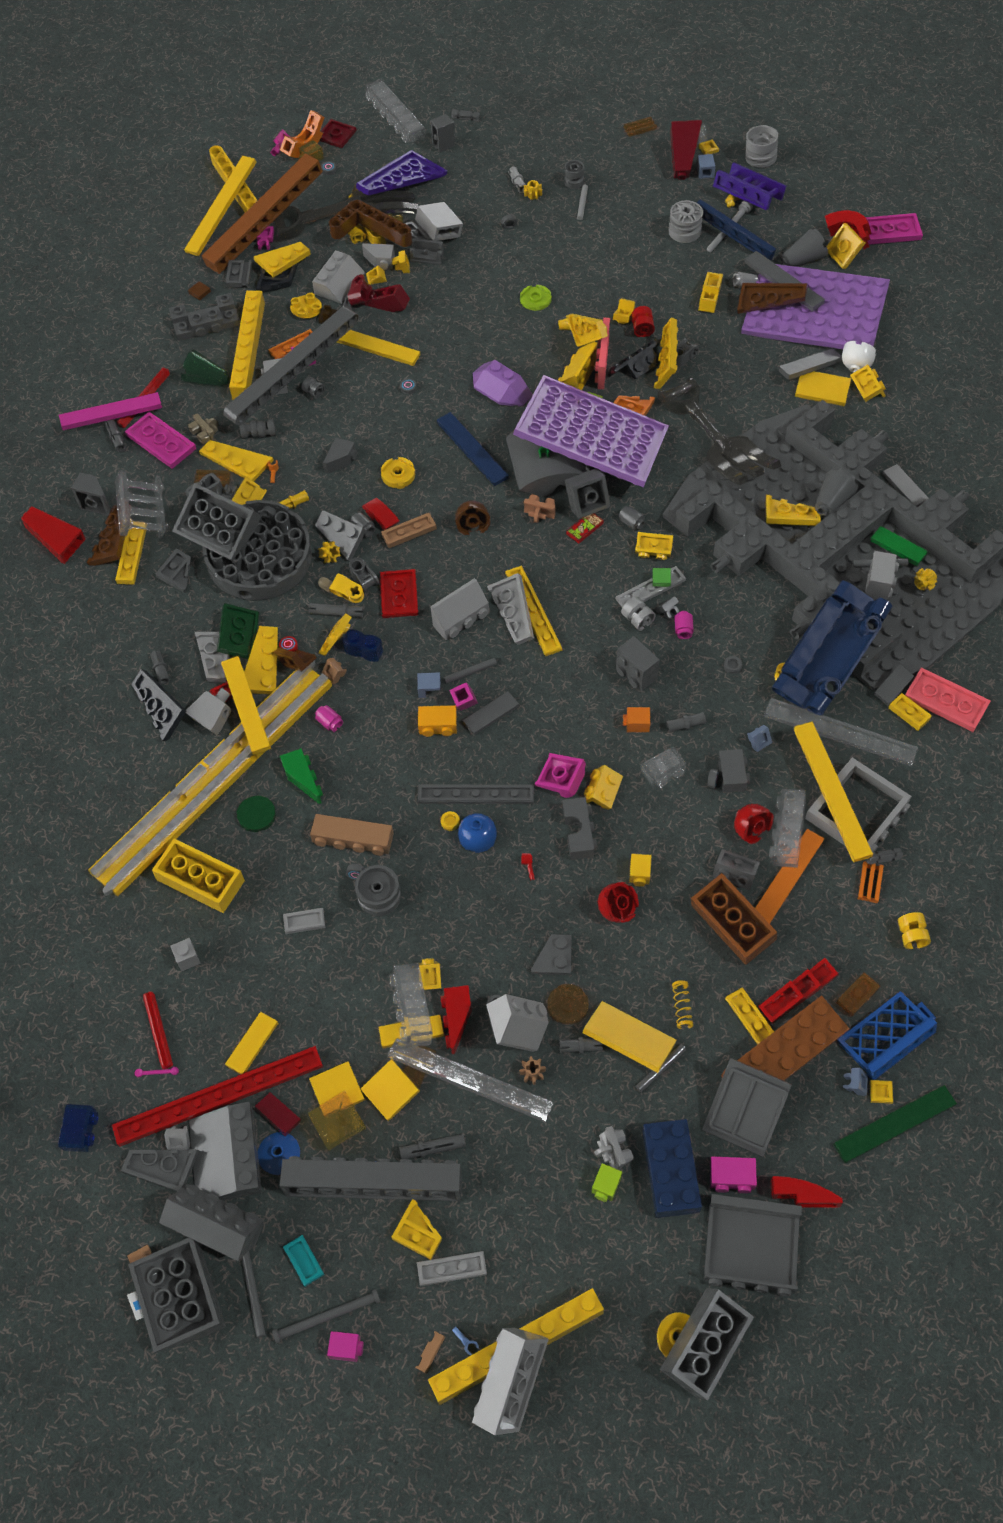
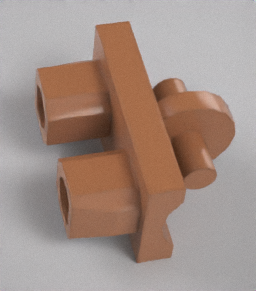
M531 494L529 499L524 500V513H529L528 516L534 517V523H538L539 519L545 520L546 517L554 519L555 500L547 498L545 503L539 502L537 495Z

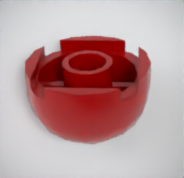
M748 804L736 813L734 828L741 839L749 844H755L761 839V837L757 836L765 830L770 831L774 815L762 805Z
M625 882L608 884L600 892L597 902L601 915L608 921L615 923L630 921L635 917L636 913L634 914L639 905L635 889L625 884Z

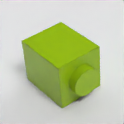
M602 1163L592 1186V1193L595 1194L594 1197L603 1202H607V1199L612 1201L622 1178V1171Z

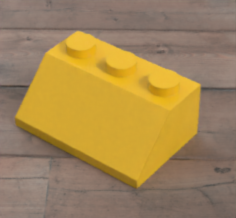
M594 341L579 348L576 354L572 355L569 366L565 367L562 377H559L558 381L582 390L595 369L597 342Z

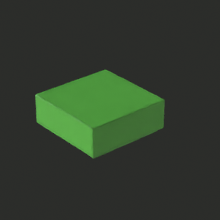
M653 568V586L671 587V568Z

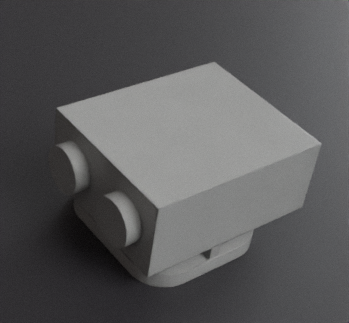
M445 202L420 205L417 208L415 220L419 223L418 230L427 240L439 241L460 237L463 223Z

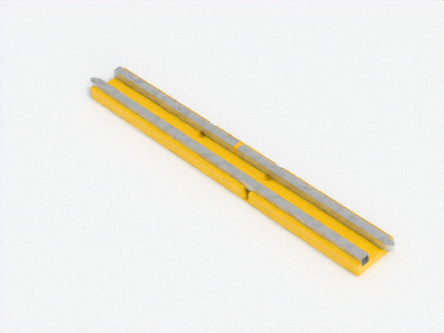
M315 660L302 672L295 670L257 706L270 747L332 687V683L323 673L319 675L313 670ZM242 722L229 733V737L223 739L175 785L176 788L173 791H169L88 869L90 874L105 886L103 888L104 895H109L113 892L116 896H119L167 849L173 839H177L266 752L252 754Z

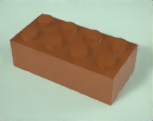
M722 873L691 898L692 907L745 965L777 940V931Z

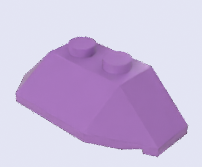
M496 360L484 363L473 372L474 389L500 405L523 406L533 396L519 374Z

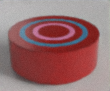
M286 636L280 640L279 647L295 652L298 649L297 640L294 637Z

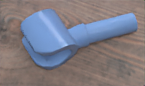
M457 1327L453 1328V1333L462 1341L465 1346V1352L468 1355H472L468 1351L469 1344L472 1343L479 1349L477 1342L470 1341Z

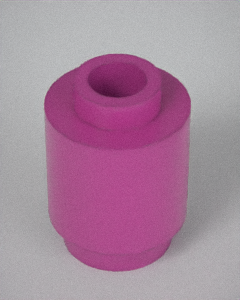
M681 611L674 617L675 633L679 639H689L694 632L693 616L687 611Z
M328 705L317 709L315 719L327 730L335 732L337 727L340 728L343 725L341 716Z

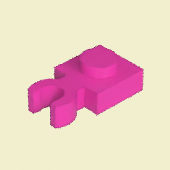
M268 226L257 237L259 250H261L263 245H266L267 250L270 249L269 242H273L274 237L273 226Z

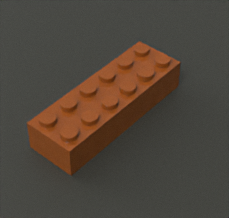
M821 995L737 1061L786 1081L836 1042L850 1028Z

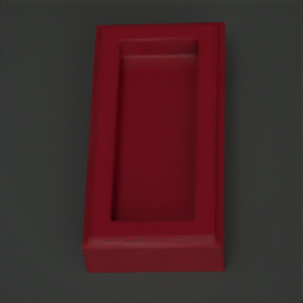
M271 1092L255 1105V1110L285 1137L301 1122V1119Z

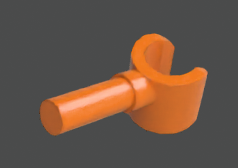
M269 460L270 483H275V474L279 469L278 461L276 460V463L271 465Z

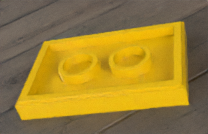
M815 371L801 375L795 397L819 402L824 400L826 403L845 406L851 378Z

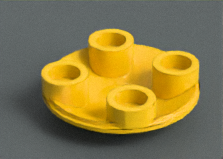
M307 293L306 295L291 299V312L299 318H313L321 311L322 303L313 293Z

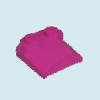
M549 753V757L535 785L559 792L564 798L572 797L576 794L585 775L586 763L584 759Z

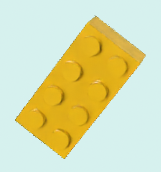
M176 839L172 840L152 869L157 881L222 913L225 912L245 881L240 870Z

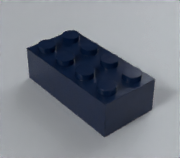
M687 1119L643 1124L642 1132L656 1218L700 1213L702 1205Z

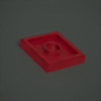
M330 119L321 130L323 134L320 141L343 148L357 131L356 127Z

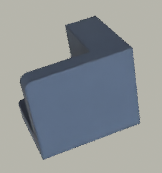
M440 672L417 673L419 698H426V691L440 690Z

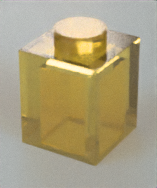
M314 140L299 147V159L305 153L319 161L324 159L322 147Z

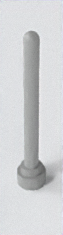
M743 200L739 205V211L732 220L737 223L743 215L749 214L753 209V204ZM720 232L707 247V251L712 252L726 234Z

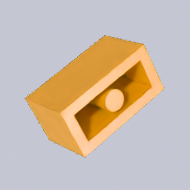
M456 705L418 706L419 735L430 737L434 734H442L443 736L457 734Z

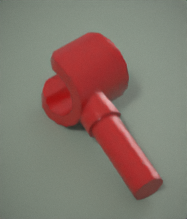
M522 853L521 864L528 865L530 881L535 880L532 855L530 853Z

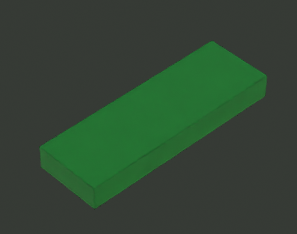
M882 526L877 529L870 540L902 559L908 558V562L917 567L928 552Z

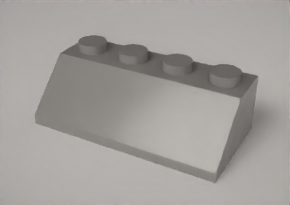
M502 1328L497 1337L494 1355L489 1362L490 1368L487 1377L482 1383V1393L479 1402L474 1408L472 1423L493 1435L520 1431L549 1340L548 1338L517 1328Z

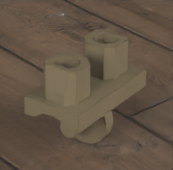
M198 414L193 415L194 421L188 425V428L193 435L201 431L197 434L199 442L203 445L209 440L217 441L214 438V432L218 431V421L214 418H206L204 421Z

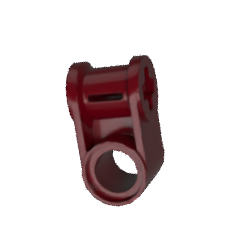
M363 274L357 275L352 280L347 295L349 303L353 306L367 302L372 291V286L365 281Z

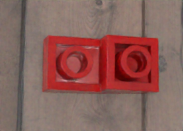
M378 498L362 506L372 521L376 519L383 530L393 527L400 521Z

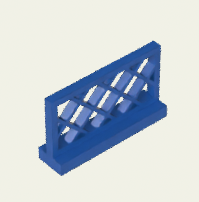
M900 991L840 1037L837 1042L867 1072L868 1077L871 1080H875L936 1033L937 1022L932 1017L928 1018ZM901 1000L906 1005V1010H894V1004ZM880 1014H891V1023L878 1022V1016ZM893 1014L906 1015V1024L893 1023ZM909 1015L918 1016L922 1022L918 1025L909 1024ZM866 1025L875 1026V1035L862 1034V1028ZM878 1027H889L890 1036L877 1035ZM893 1028L906 1029V1035L894 1037ZM850 1037L859 1038V1047H850L845 1041ZM862 1039L875 1040L874 1049L862 1048ZM877 1040L890 1041V1047L886 1050L877 1049ZM861 1052L874 1053V1059L867 1064L861 1058Z

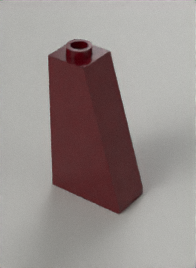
M702 120L671 121L670 137L674 179L685 180L690 176Z

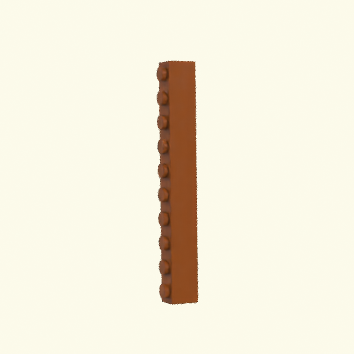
M305 153L202 255L206 266L220 274L228 266L229 260H235L323 172L319 160Z

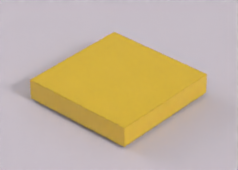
M843 223L826 247L828 254L842 269H846L865 245V242L847 223Z
M392 1059L361 1088L363 1093L388 1121L420 1092Z
M348 1061L309 1078L325 1118L365 1101Z

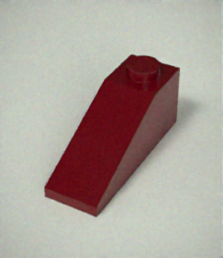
M401 284L372 290L369 300L361 303V305L396 312L405 310L410 298Z

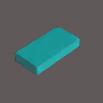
M303 1235L283 1246L305 1287L325 1275Z

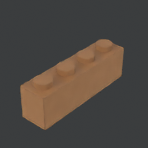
M320 814L315 815L310 833L312 842L317 846L332 845L340 850L351 848L359 853L370 851L378 856L389 854L394 835L392 825Z

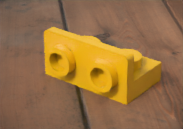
M869 365L850 375L865 402L879 394L882 397L886 396L884 393L886 388L882 380L878 382L877 378L879 376L876 370H871Z

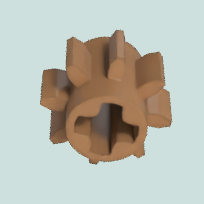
M530 1056L529 1061H522V1066L525 1069H520L519 1072L520 1075H525V1083L530 1080L535 1085L536 1080H544V1076L541 1073L546 1071V1067L540 1066L541 1059L533 1060L532 1056ZM531 1067H534L535 1073H531Z

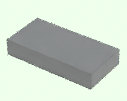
M323 908L283 914L285 934L326 928Z

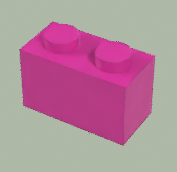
M711 1157L710 1188H715L716 1192L721 1193L729 1192V1189H738L739 1193H751V1190H755L757 1185L756 1158Z

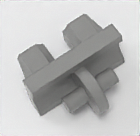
M612 1126L606 1127L605 1132L599 1135L600 1141L597 1142L599 1149L594 1153L596 1157H603L604 1162H609L612 1168L620 1170L624 1165L633 1160V1155L630 1149L621 1150L619 1144L625 1141L623 1130H614Z

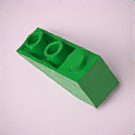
M302 748L281 755L280 759L288 780L318 804H321L320 797L323 796L320 785H315L314 781L317 780L314 769L310 770L308 767L311 765L308 754L304 755Z

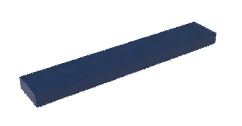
M701 199L697 202L703 209V220L750 251H757L770 261L773 259L776 248Z
M451 412L437 419V424L494 486L508 479V474Z

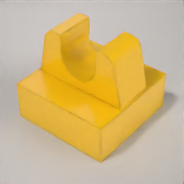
M405 250L400 251L399 256L392 258V264L395 265V270L410 273L409 260Z

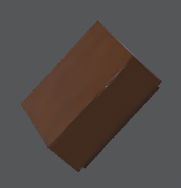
M198 281L188 289V292L193 297L201 300L211 290L208 286Z

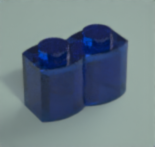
M349 629L343 638L345 652L349 655L362 656L365 660L371 662L379 661L383 653L382 640L377 636L364 635L358 630Z
M66 1105L58 1144L61 1150L88 1152L89 1146H93V1125H97L98 1112H96L93 1106Z

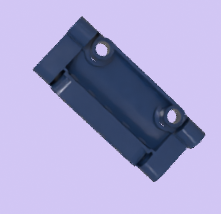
M841 581L832 596L823 604L783 665L782 672L773 684L772 690L789 702L822 716L835 695L841 691L881 629L883 621L893 607L892 604L883 598L874 600L851 583ZM868 622L873 624V630L868 628ZM828 683L833 685V692L828 690Z

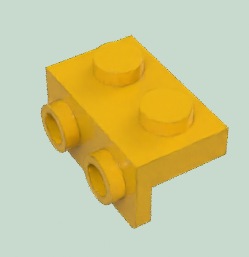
M638 532L635 554H639L638 557L649 558V555L656 556V559L667 560V557L671 558L673 535Z
M603 765L592 771L590 775L591 781L586 787L584 795L587 803L593 801L604 809L609 810L612 808L623 776Z

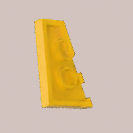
M297 242L254 256V261L274 278L311 255L310 249L303 243Z

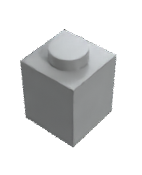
M190 938L170 946L181 971L200 964Z

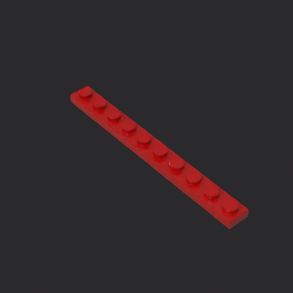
M313 1046L112 1125L117 1145L121 1147L323 1068L317 1048Z

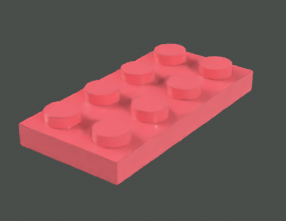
M604 317L603 323L607 327L608 336L598 340V347L600 348L597 349L596 359H599V361H596L595 371L598 372L595 373V383H598V389H604L609 346L610 318Z
M922 667L905 696L920 707L971 732L975 731L991 700Z

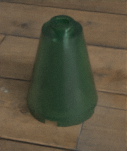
M193 349L185 358L182 367L185 369V373H181V380L184 382L223 387L224 384L227 385L230 377L225 369Z

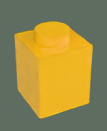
M631 854L629 883L639 887L649 884L651 855Z

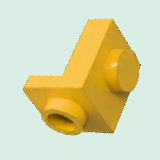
M621 298L618 309L613 314V320H617L621 324L629 323L632 319L631 314L635 308V301Z

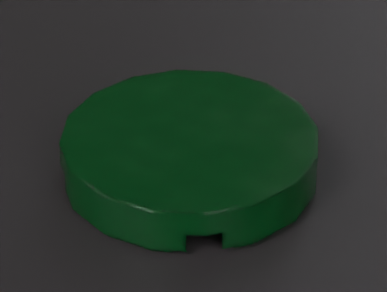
M259 795L245 799L237 810V819L241 827L250 832L268 829L276 818L275 806L272 801Z

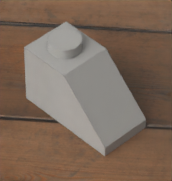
M362 243L363 256L375 267L379 265L383 270L393 268L392 258L395 257L394 245Z

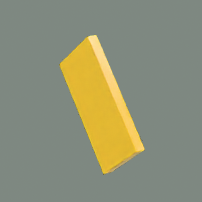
M603 1001L583 1029V1033L657 1073L677 1041Z

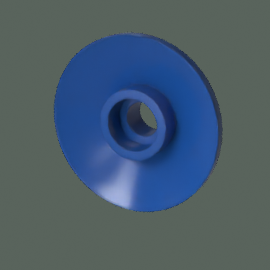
M281 1132L267 1136L258 1148L260 1166L266 1172L274 1175L281 1174L282 1159H289L291 1156L300 1157V1147L297 1140L290 1134L285 1137ZM279 1148L282 1150V1152L279 1155L274 1154V1151Z

